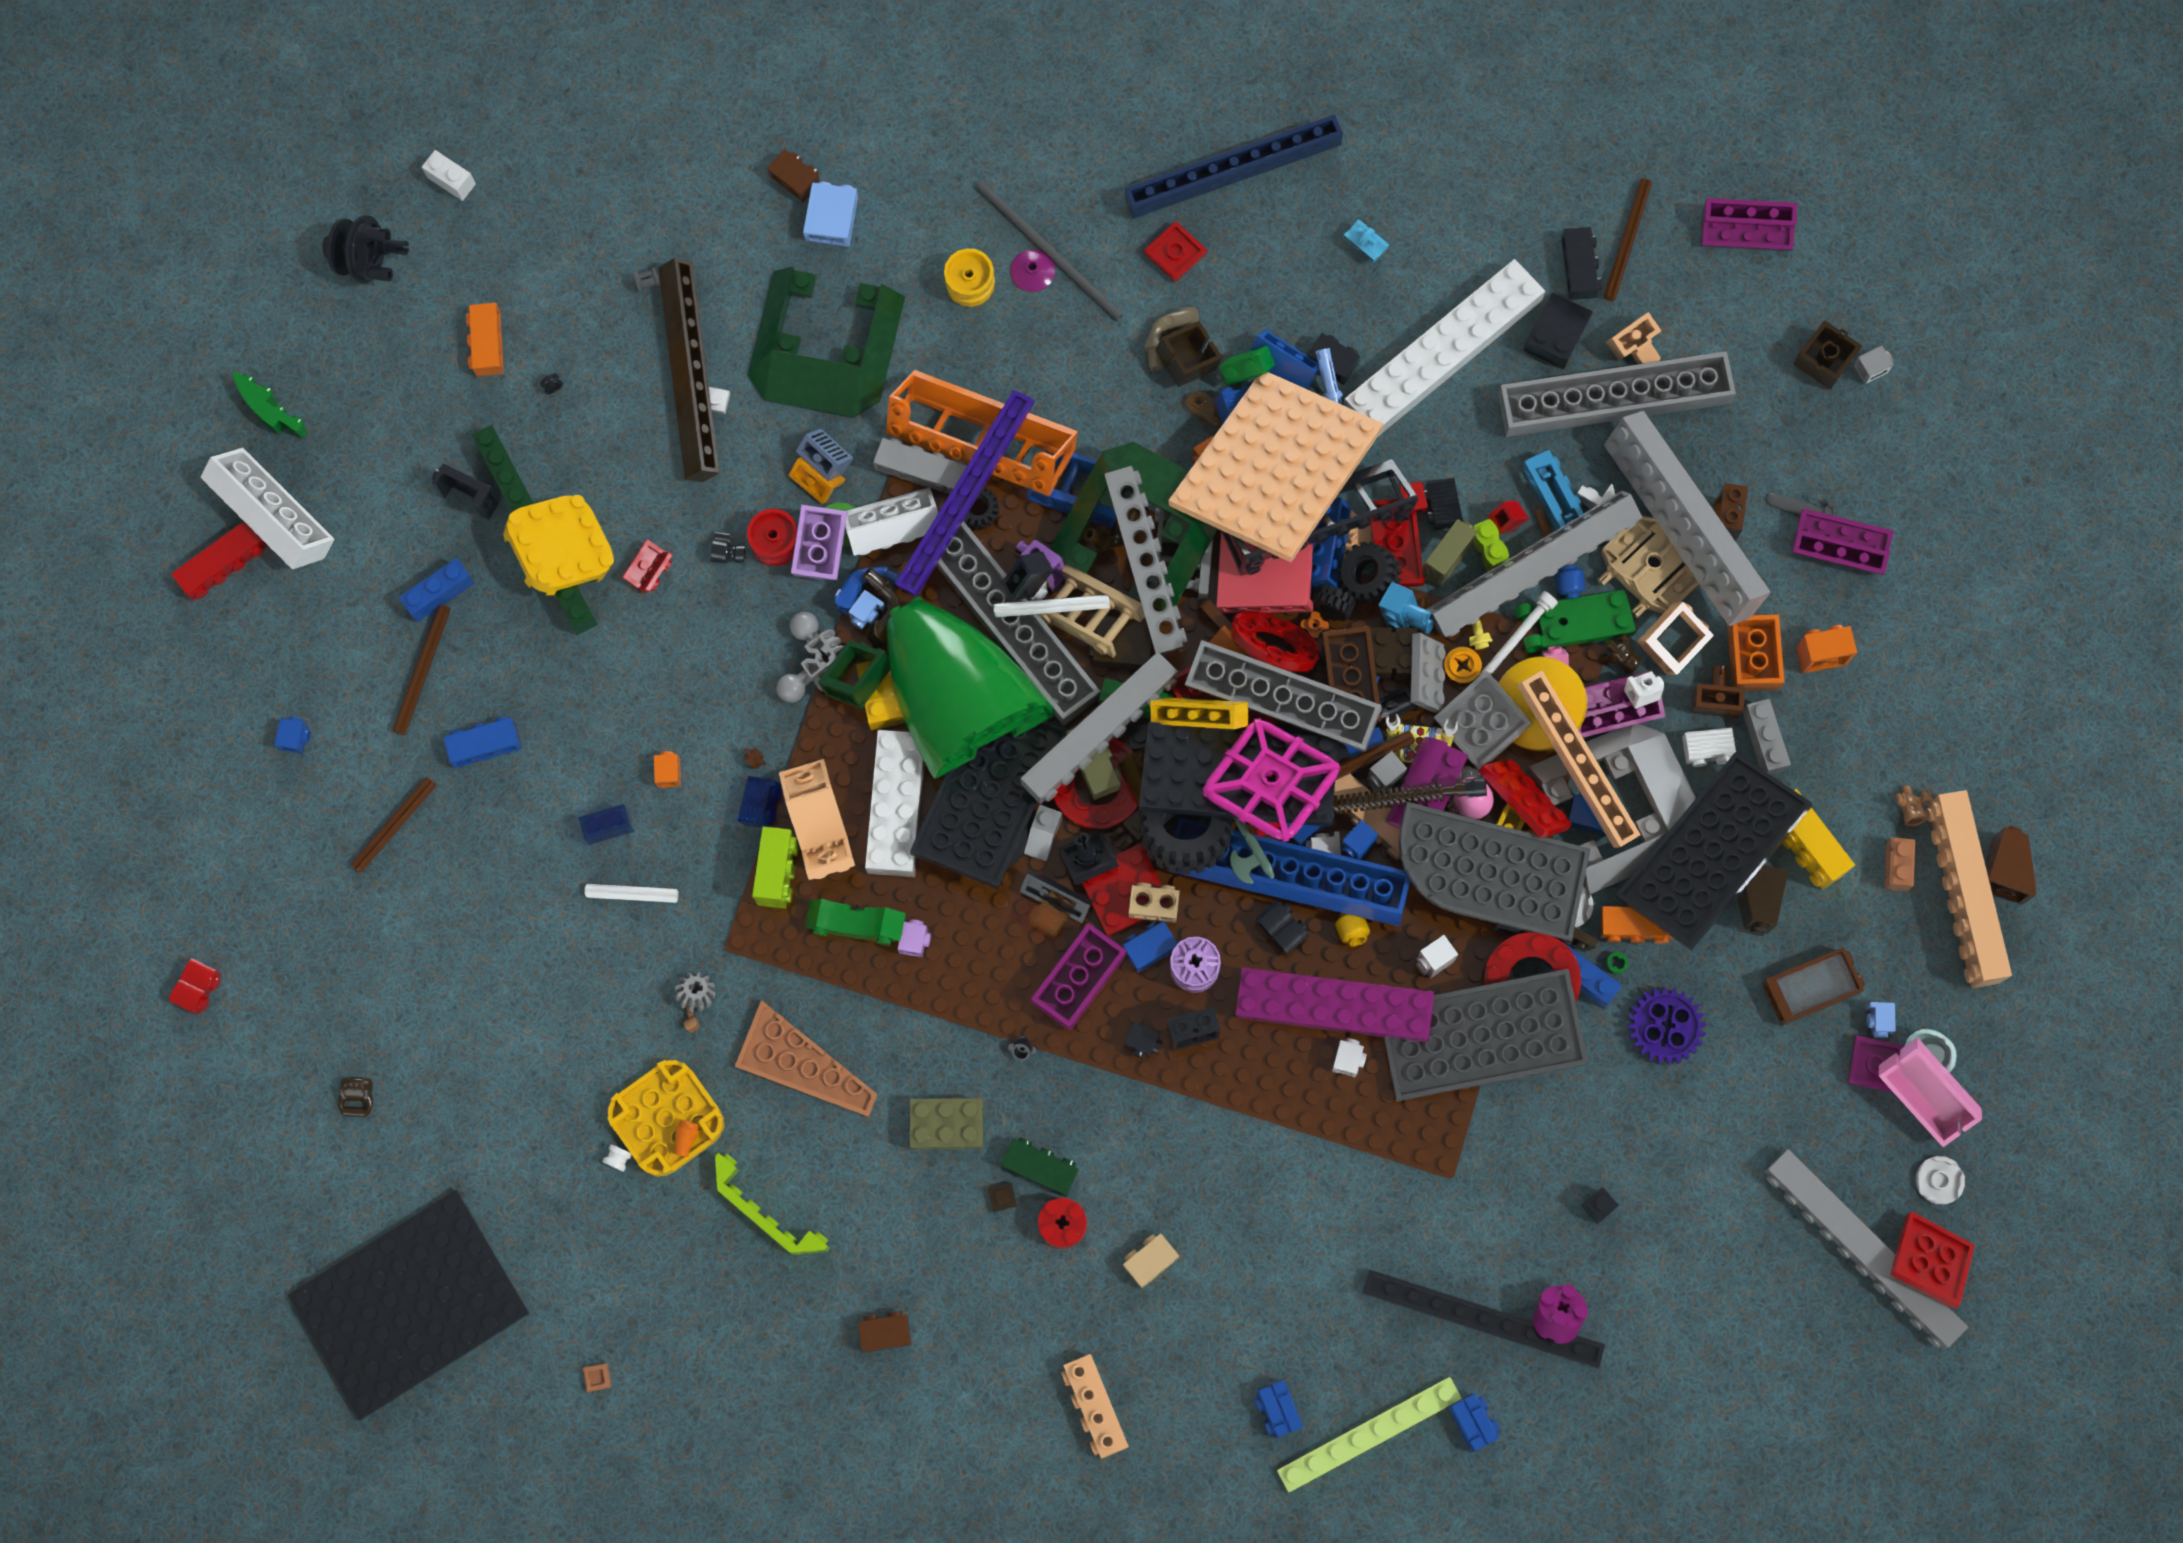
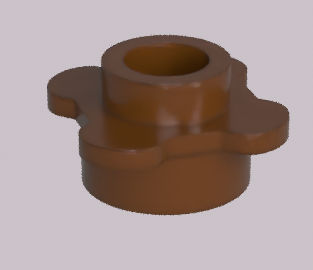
M756 748L744 749L746 754L743 756V759L755 769H758L761 764H767L763 760L765 756Z

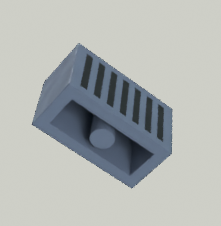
M822 429L806 434L796 450L827 481L842 476L853 460V457Z

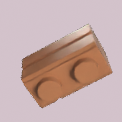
M1891 838L1886 842L1884 871L1886 878L1884 879V889L1909 891L1914 886L1915 840Z

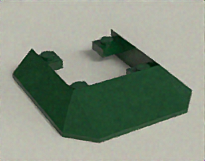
M793 266L773 271L748 371L749 378L764 401L850 418L856 417L879 403L905 296L882 283L881 286L860 283L855 306L875 310L866 348L845 345L841 362L838 363L798 355L801 336L782 333L791 294L812 298L817 279L816 274L794 270Z
M1135 442L1102 451L1053 541L1050 550L1059 555L1064 563L1088 574L1098 554L1079 544L1084 531L1090 525L1101 503L1115 510L1105 473L1132 466L1134 471L1138 470L1142 480V484L1138 485L1140 493H1145L1149 503L1171 514L1160 535L1179 545L1167 567L1168 574L1164 575L1166 583H1171L1174 596L1171 597L1173 606H1176L1218 528L1169 506V499L1188 474V470ZM1124 488L1122 490V497L1128 499L1131 493L1134 494L1133 488ZM1149 581L1147 582L1148 588L1155 589L1158 587L1157 585ZM1134 582L1127 596L1141 603L1138 589ZM1158 599L1155 601V611L1161 612L1166 608L1165 600Z

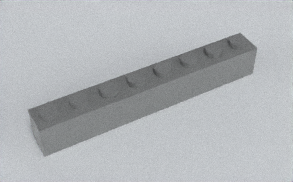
M1157 652L1021 777V785L1040 804L1045 800L1047 802L1055 797L1057 789L1062 784L1066 786L1075 777L1074 773L1079 768L1083 770L1091 763L1092 756L1097 752L1101 754L1109 746L1108 742L1114 736L1116 738L1121 736L1126 730L1125 726L1130 721H1137L1143 714L1142 710L1148 705L1151 707V700L1160 699L1159 694L1165 689L1169 691L1177 683L1178 671Z

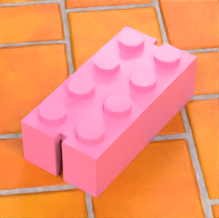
M1918 1037L1900 1050V1056L1895 1053L1879 1065V1077L1942 1147L1961 1135L1960 1123L1958 1122L1960 1119L1961 1129L1964 1132L1982 1120L1981 1107Z

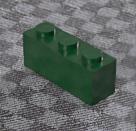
M1020 1137L1018 1141L1012 1139L1000 1164L1001 1167L1067 1197L1079 1172V1169L1075 1167L1076 1163L1064 1157L1062 1161L1054 1158L1055 1153L1042 1147L1039 1151L1031 1147L1033 1143Z

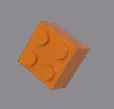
M1835 625L1828 628L1829 630L1820 632L1819 629H1814L1806 632V635L1803 636L1795 647L1802 674L1848 665L1857 654L1851 626Z

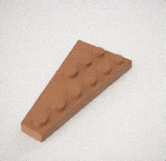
M761 1000L735 1068L860 1115L870 1117L878 1096L877 1093Z

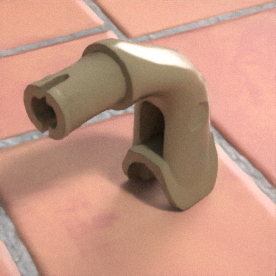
M1182 308L1178 312L1169 313L1158 318L1153 324L1144 346V351L1148 356L1150 371H1160L1163 369L1162 360L1155 351L1161 336L1199 321L1196 308Z

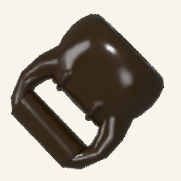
M344 1077L341 1079L338 1107L343 1116L366 1117L370 1114L373 1108V1097L371 1094L373 1083L370 1078ZM345 1101H365L367 1108L344 1107Z

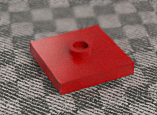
M1175 221L1144 249V254L1176 283L1207 254V249Z

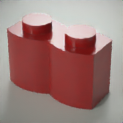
M191 958L180 980L172 990L168 1001L199 1015L200 1012L205 1011L210 1002L208 997L212 990L215 991L219 987L221 972Z

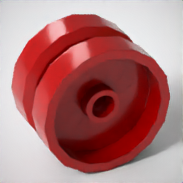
M767 509L759 512L751 519L747 529V538L754 556L761 563L768 566H782L793 560L798 529L795 520L787 512L780 509Z

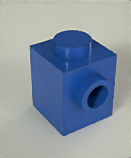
M298 717L280 718L274 745L281 751L303 754L305 743L309 742L311 732L308 730L309 727L303 722V719Z

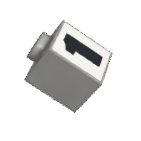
M1883 346L1859 356L1854 363V367L1865 384L1887 374L1894 365L1891 354L1885 351Z

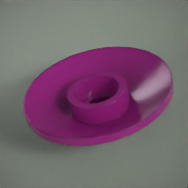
M1026 250L1014 258L1010 274L1013 282L1020 289L1028 292H1038L1048 287L1053 281L1055 265L1046 253L1040 250ZM1035 265L1037 267L1035 270H1029V266Z

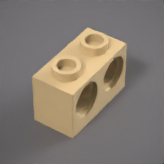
M1137 883V886L1132 885L1129 918L1176 923L1180 890H1175L1174 886L1162 885L1161 888H1153L1148 883ZM1141 895L1146 896L1149 899V903L1145 906L1138 905L1136 903L1137 897ZM1163 898H1169L1172 900L1173 905L1170 908H1163L1159 902Z

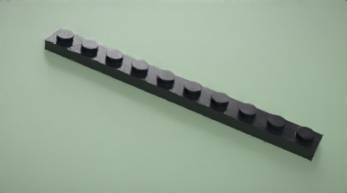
M1369 1270L1362 1294L1596 1369L1600 1367L1605 1349V1344L1580 1336H1576L1574 1340L1568 1343H1554L1555 1340L1541 1337L1530 1320L1373 1270Z

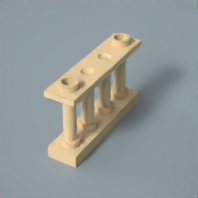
M1066 564L1062 569L1066 584L1054 599L1066 598L1073 589L1077 588L1084 592L1082 597L1108 595L1110 607L1098 609L1085 627L1074 622L1083 610L1070 611L1066 617L1057 612L1039 614V616L1046 624L1051 623L1093 646L1098 653L1102 655L1108 654L1114 658L1116 652L1112 641L1129 619H1135L1139 622L1143 620L1145 614L1142 603ZM1110 609L1120 611L1122 614L1104 637L1093 632Z

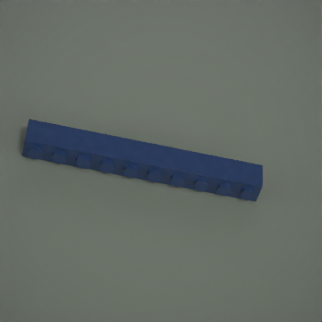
M1334 114L1125 188V201L1134 219L1341 146L1343 132Z

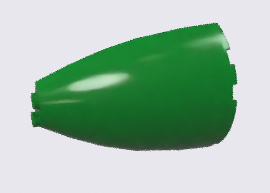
M920 596L913 598L904 607L897 606L889 612L891 617L887 621L886 628L892 683L903 718L920 755L934 779L975 758L978 748L1004 734L1011 732L1016 737L1054 717L1053 707L1034 682L1002 648L973 626L953 614L922 600Z

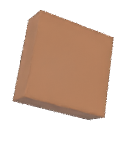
M608 1363L583 1368L587 1393L612 1388Z

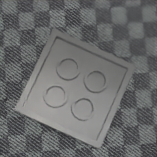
M1485 671L1434 717L1442 728H1444V722L1447 719V727L1449 729H1453L1456 721L1458 722V729L1453 734V741L1463 753L1468 755L1469 760L1478 770L1483 765L1489 764L1533 725L1531 720L1489 671Z

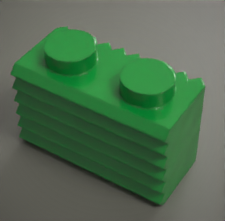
M1265 345L1240 355L1230 356L1220 364L1219 369L1225 384L1228 386L1266 374L1275 366V362L1269 347Z

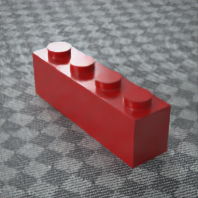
M243 521L171 575L191 600L201 599L206 596L208 590L214 585H220L225 582L227 576L232 572L243 569L246 562L251 558L261 556L268 545Z

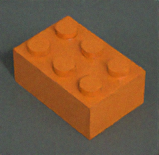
M1752 615L1748 620L1731 626L1727 624L1732 687L1745 688V691L1779 690L1784 684L1779 615Z

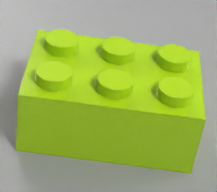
M762 827L753 889V898L758 906L786 909L787 902H791L792 888H790V879L795 878L796 866L793 865V857L798 856L799 842H796V837H794L789 829Z

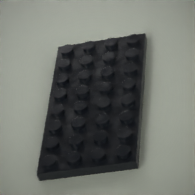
M1047 720L1016 737L1011 732H1008L978 748L975 758L946 773L910 849V855L998 890L1038 803L1021 785V777L1066 737V731L1070 730V728Z
M1148 722L1139 810L1239 819L1236 815L1205 797L1202 789L1205 787L1210 775L1224 758L1223 754L1225 751L1231 749L1244 730L1162 725L1158 722ZM1256 732L1239 753L1252 762L1261 752ZM1264 732L1268 749L1282 757L1290 745ZM1290 734L1296 738L1299 736L1304 739V743L1337 762L1339 741L1324 736ZM1297 751L1290 760V762L1301 768L1322 764L1301 751ZM1231 763L1217 783L1241 779L1247 770L1236 763ZM1327 773L1304 777L1296 787L1312 796L1327 776ZM1275 775L1265 777L1270 783L1276 782ZM1335 781L1320 800V806L1317 810L1312 811L1303 825L1332 826ZM1243 789L1217 793L1243 809L1253 797V795ZM1291 795L1284 802L1282 808L1286 823L1292 824L1305 806V803ZM1260 800L1251 813L1263 821L1278 822L1275 808Z
M1735 752L1615 894L1616 898L1692 951L1813 806L1812 802Z

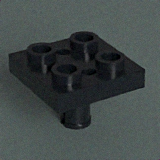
M1101 829L1089 835L1081 833L1082 838H1079V835H1077L1073 842L1058 848L1075 885L1119 867L1117 859Z

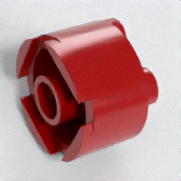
M1057 1198L1049 1201L1042 1208L1038 1217V1228L1044 1241L1051 1247L1069 1249L1077 1245L1084 1238L1087 1230V1219L1083 1208L1077 1202L1068 1198ZM1066 1218L1069 1226H1064L1063 1230L1059 1229V1225L1056 1222Z

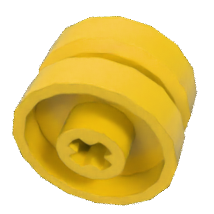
M967 248L959 250L949 257L945 264L944 278L948 295L952 300L968 307L978 306L987 301L994 292L995 286L994 269L987 255L977 249Z

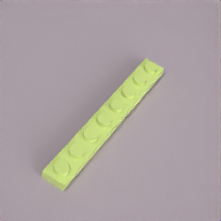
M1448 1377L1278 1469L1277 1472L1289 1493L1462 1398L1451 1377Z

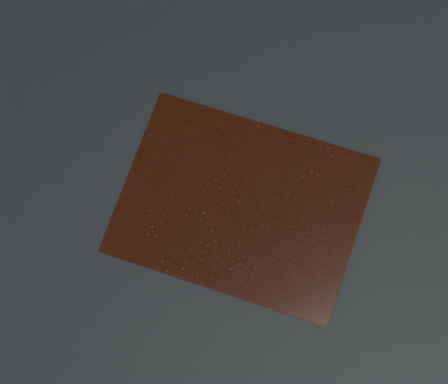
M902 440L903 445L911 447V445H914ZM924 449L925 452L933 453L930 450ZM991 474L985 484V489H991L992 494L995 493L999 506L997 520H993V525H987L984 530L982 527H979V530H974V527H971L970 530L1007 575L1020 557L1015 552L1018 543L1024 540L1030 545L1034 540H1037L1050 549L1068 514L1026 500V487ZM890 475L881 501L928 487ZM1057 482L1054 489L1061 490L1063 484ZM1072 487L1069 494L1078 497L1081 489ZM931 489L939 513L949 494ZM975 500L969 511L974 515H982L986 511L987 505L981 500ZM1148 510L1147 516H1152L1155 529L1151 530L1155 539L1157 538L1159 522H1155V511ZM1093 522L1088 526V528H1093L1101 533L1106 532L1109 535L1113 531L1111 528ZM1217 530L1213 539L1208 599L1216 607L1221 531ZM1138 532L1134 540L1137 544H1142L1146 541L1147 535L1145 532ZM924 536L916 538L912 542L897 543L890 548H880L862 555L857 570L860 568L888 566L891 571L901 574ZM1082 537L1079 544L1098 554L1087 575L1128 595L1135 579L1125 545L1103 551L1098 550L1094 544ZM1162 542L1161 555L1174 556L1179 545L1177 543ZM1146 554L1141 558L1142 566L1147 567L1153 563V556L1150 554ZM935 566L918 596L922 600L953 614L973 626L998 645ZM1196 570L1191 580L1200 578L1201 570ZM1361 573L1362 584H1368L1375 579L1373 576ZM1065 579L1053 592L1047 588L1048 593L1043 600L1054 599L1066 584ZM866 582L860 593V596L863 593V591L866 590L867 592H869L870 594L884 602V606L886 608V602L884 598L877 593V590L873 586ZM894 587L902 607L909 604L915 598L914 595ZM1406 587L1413 591L1416 602L1420 598L1430 599L1432 606L1444 599L1440 596ZM1076 588L1066 598L1082 597L1084 592ZM1185 589L1177 604L1181 619L1177 620L1179 629L1184 628L1187 642H1184L1185 648L1162 654L1178 673L1192 666L1201 640L1209 642L1217 633L1214 627L1198 610L1197 605L1203 600H1198V592H1194V589ZM1312 590L1310 591V599H1312L1314 595V592ZM1353 598L1356 604L1347 621H1336L1334 618L1330 619L1327 618L1328 616L1320 614L1323 621H1327L1329 624V628L1326 631L1367 626L1387 627L1379 604L1375 601L1374 604H1367ZM1098 609L1083 610L1074 622L1085 627ZM1110 609L1105 616L1119 617L1122 613L1116 609ZM878 611L879 616L876 620H878L879 617L882 615L881 611ZM1070 611L1057 613L1066 617L1070 613ZM1312 612L1270 614L1274 615L1273 618H1279L1285 622L1288 620L1302 628V620H1307ZM1493 612L1483 614L1479 617L1483 633H1489L1493 641L1488 643L1489 647L1475 650V646L1470 647L1469 637L1474 636L1472 624L1460 628L1459 633L1451 637L1442 636L1433 625L1430 631V638L1444 644L1445 658L1455 648H1470L1479 655L1482 663V672L1523 622ZM841 614L835 631V637L840 638L842 646H845L849 640L857 643L863 642L871 648H880L888 654L887 644L876 646L866 638L870 623L866 629L864 627L859 629L850 622L852 620L850 615ZM1223 614V615H1224V616L1229 620V622L1232 624V622H1233V620H1234V618H1235V616H1236L1237 614ZM1168 621L1160 626L1162 634H1169L1173 629L1172 623ZM1051 623L1047 624L1097 686L1100 694L1105 678L1124 683L1136 672L1135 670L1093 666V659L1089 658V644ZM1533 625L1491 674L1498 683L1503 675L1517 663L1533 657H1542L1541 651L1527 653L1523 643V639L1527 636L1541 635L1539 626ZM1256 632V639L1267 643L1265 647L1273 646L1282 650L1283 653L1285 651L1292 654L1295 653L1293 646L1285 642L1283 638L1268 632ZM1322 633L1318 638L1314 639L1320 648L1323 644ZM1153 642L1151 649V658L1156 654ZM1594 642L1562 647L1569 654V667L1578 674L1584 686L1597 684L1603 666L1600 658H1603V654H1606L1607 648ZM858 658L841 682L854 686L859 680L856 664L867 661ZM1469 659L1463 663L1457 662L1459 664L1457 672L1462 669L1469 670L1466 667ZM1320 661L1308 672L1292 671L1294 674L1322 684L1326 681V672ZM1443 662L1445 673L1443 681L1444 709L1476 679L1470 683L1461 684L1450 680L1445 672ZM1392 669L1390 680H1378L1379 699L1405 686L1411 691V680H1394L1396 669ZM816 685L787 770L824 759L855 866L850 867L844 872L837 871L827 874V876L821 879L814 878L809 880L799 845L798 856L793 857V865L796 866L795 878L790 879V888H792L791 902H787L786 909L758 906L753 898L759 855L758 850L725 944L726 951L1016 1042L1019 1036L1024 1035L1028 1038L1031 1045H1035L1041 1051L1448 1179L1454 1177L1480 1086L1397 1102L1384 1037L1239 1019L1236 1016L1241 971L1243 967L1432 991L1435 995L1484 986V973L1489 957L1501 942L1514 935L1491 930V922L1449 912L1434 905L1422 896L1410 882L1400 926L1366 919L1370 929L1367 941L1359 946L1351 947L1342 943L1335 927L1341 912L1167 871L1166 866L1163 869L1159 867L1156 859L1154 861L1150 859L1161 885L1174 886L1175 890H1180L1176 923L1165 922L1177 943L1188 937H1201L1208 939L1216 946L1221 962L1217 981L1211 988L1203 992H1187L1178 987L1171 977L1170 958L1172 953L1139 973L1136 972L1129 958L1126 957L1069 1032L1035 1007L1031 1002V998L1088 923L1104 935L1106 934L1092 905L1085 921L1080 923L1020 892L1027 872L1031 869L1088 898L1082 883L1075 885L1058 848L1073 842L1077 835H1079V838H1082L1081 833L1089 835L1098 830L1078 826L1062 814L1063 819L1047 861L1044 862L1023 854L1016 864L1007 869L998 890L917 857L915 877L867 874L865 865L878 730L871 731L865 705L860 709L828 697ZM1099 700L1065 726L1070 728V730L1077 727L1099 706ZM1413 709L1399 716L1400 724L1443 729L1434 718L1438 713H1433L1429 710L1417 711ZM1055 715L1053 718L1049 719L1053 722L1061 724V722L1057 719ZM1139 718L1135 722L1130 721L1125 726L1126 730L1118 738L1114 736L1113 739L1129 747L1127 727L1146 725L1151 720ZM906 723L878 729L910 732ZM1286 723L1278 726L1289 734L1318 736ZM1385 723L1378 726L1384 741H1386V729L1388 728ZM1452 741L1451 747L1463 752L1458 747V745L1454 741ZM1512 742L1490 763L1511 759L1519 765L1527 777L1534 781L1528 767L1557 755V752L1554 748L1544 751L1528 750ZM1468 757L1456 783L1469 777H1483ZM926 764L924 765L919 830L946 775L944 774L934 779ZM1371 764L1363 767L1362 771L1351 774L1368 790L1370 788L1367 785V777L1372 767ZM1406 767V768H1407V771H1406V774H1405V776H1404V779H1405V777H1406V775H1407V773H1408V770H1409L1408 767ZM1081 770L1078 771L1075 778L1077 794L1083 801L1091 805L1110 803L1117 797L1120 791L1118 790L1093 800ZM1570 775L1564 777L1567 786L1570 780ZM1404 779L1393 788L1394 793L1395 788L1399 787L1400 790ZM1486 781L1493 794V805L1486 816L1477 820L1496 824L1507 802ZM781 785L767 827L789 829L797 839ZM1451 795L1443 811L1461 815L1455 807L1454 795ZM1053 798L1048 802L1045 800L1042 804L1037 803L1027 825L1028 837L1039 805L1060 812ZM1563 803L1556 805L1558 810H1561ZM1334 810L1335 816L1332 820V826L1324 827L1317 834L1326 833L1329 834V837H1333L1334 832H1339L1341 847L1343 838H1346V834H1349V831H1352L1355 825L1350 821L1352 818L1346 813L1336 814ZM1190 815L1187 819L1197 821V816ZM1232 822V830L1240 831L1237 824ZM1525 822L1521 831L1537 835ZM1122 823L1112 828L1101 829L1114 855L1122 852L1119 847L1132 836L1126 831L1120 838L1112 841L1110 835ZM1248 825L1253 835H1257L1252 826ZM1177 827L1171 830L1168 834L1174 837ZM1266 834V835L1263 836V837H1266V838H1270V839L1282 841V840L1273 838L1272 836H1270V835H1268V834ZM1142 839L1139 842L1136 841L1129 848L1142 843ZM1290 839L1287 841V843L1294 844ZM1375 843L1370 851L1361 859L1404 870L1402 861L1400 859H1393L1386 852L1388 849L1381 843L1379 845ZM825 899L851 906V910L853 908L886 907L906 913L904 922H909L910 919L924 922L923 925L927 926L928 933H931L930 945L924 948L922 958L899 954V941L891 942V945H882L876 943V941L828 933L827 936L815 935L813 930L805 928L810 900ZM1277 900L1281 904L1285 902L1293 911L1291 916L1296 921L1301 920L1309 929L1307 932L1309 935L1308 939L1287 957L1255 922L1256 918ZM1144 920L1109 936V938L1123 948L1128 937L1135 933L1138 936L1146 932L1145 928L1156 921ZM1445 935L1458 953V956L1453 964L1430 979L1427 974L1424 976L1419 971L1416 959L1421 950ZM1192 958L1190 965L1194 964L1195 968H1197L1201 961ZM1516 963L1511 968L1509 980L1512 979ZM1214 1007L1221 1029L1219 1039L1173 1051L1166 1029L1167 1019ZM1134 1021L1161 1033L1159 1040L1163 1041L1157 1054L1152 1053L1151 1058L1146 1056L1144 1059L1131 1054V1049L1124 1046ZM1346 1038L1359 1041V1045L1364 1046L1362 1053L1367 1054L1364 1067L1358 1068L1356 1077L1332 1071L1340 1040L1345 1041Z

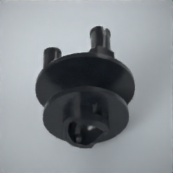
M362 215L354 222L345 218L337 220L332 226L329 235L323 239L322 250L325 258L328 259L330 268L335 274L342 276L350 274L357 283L366 284L373 280L390 282L393 278V270L382 267L384 256L390 253L407 255L409 248L404 246H409L408 241L391 240V231L388 228H381L374 217Z

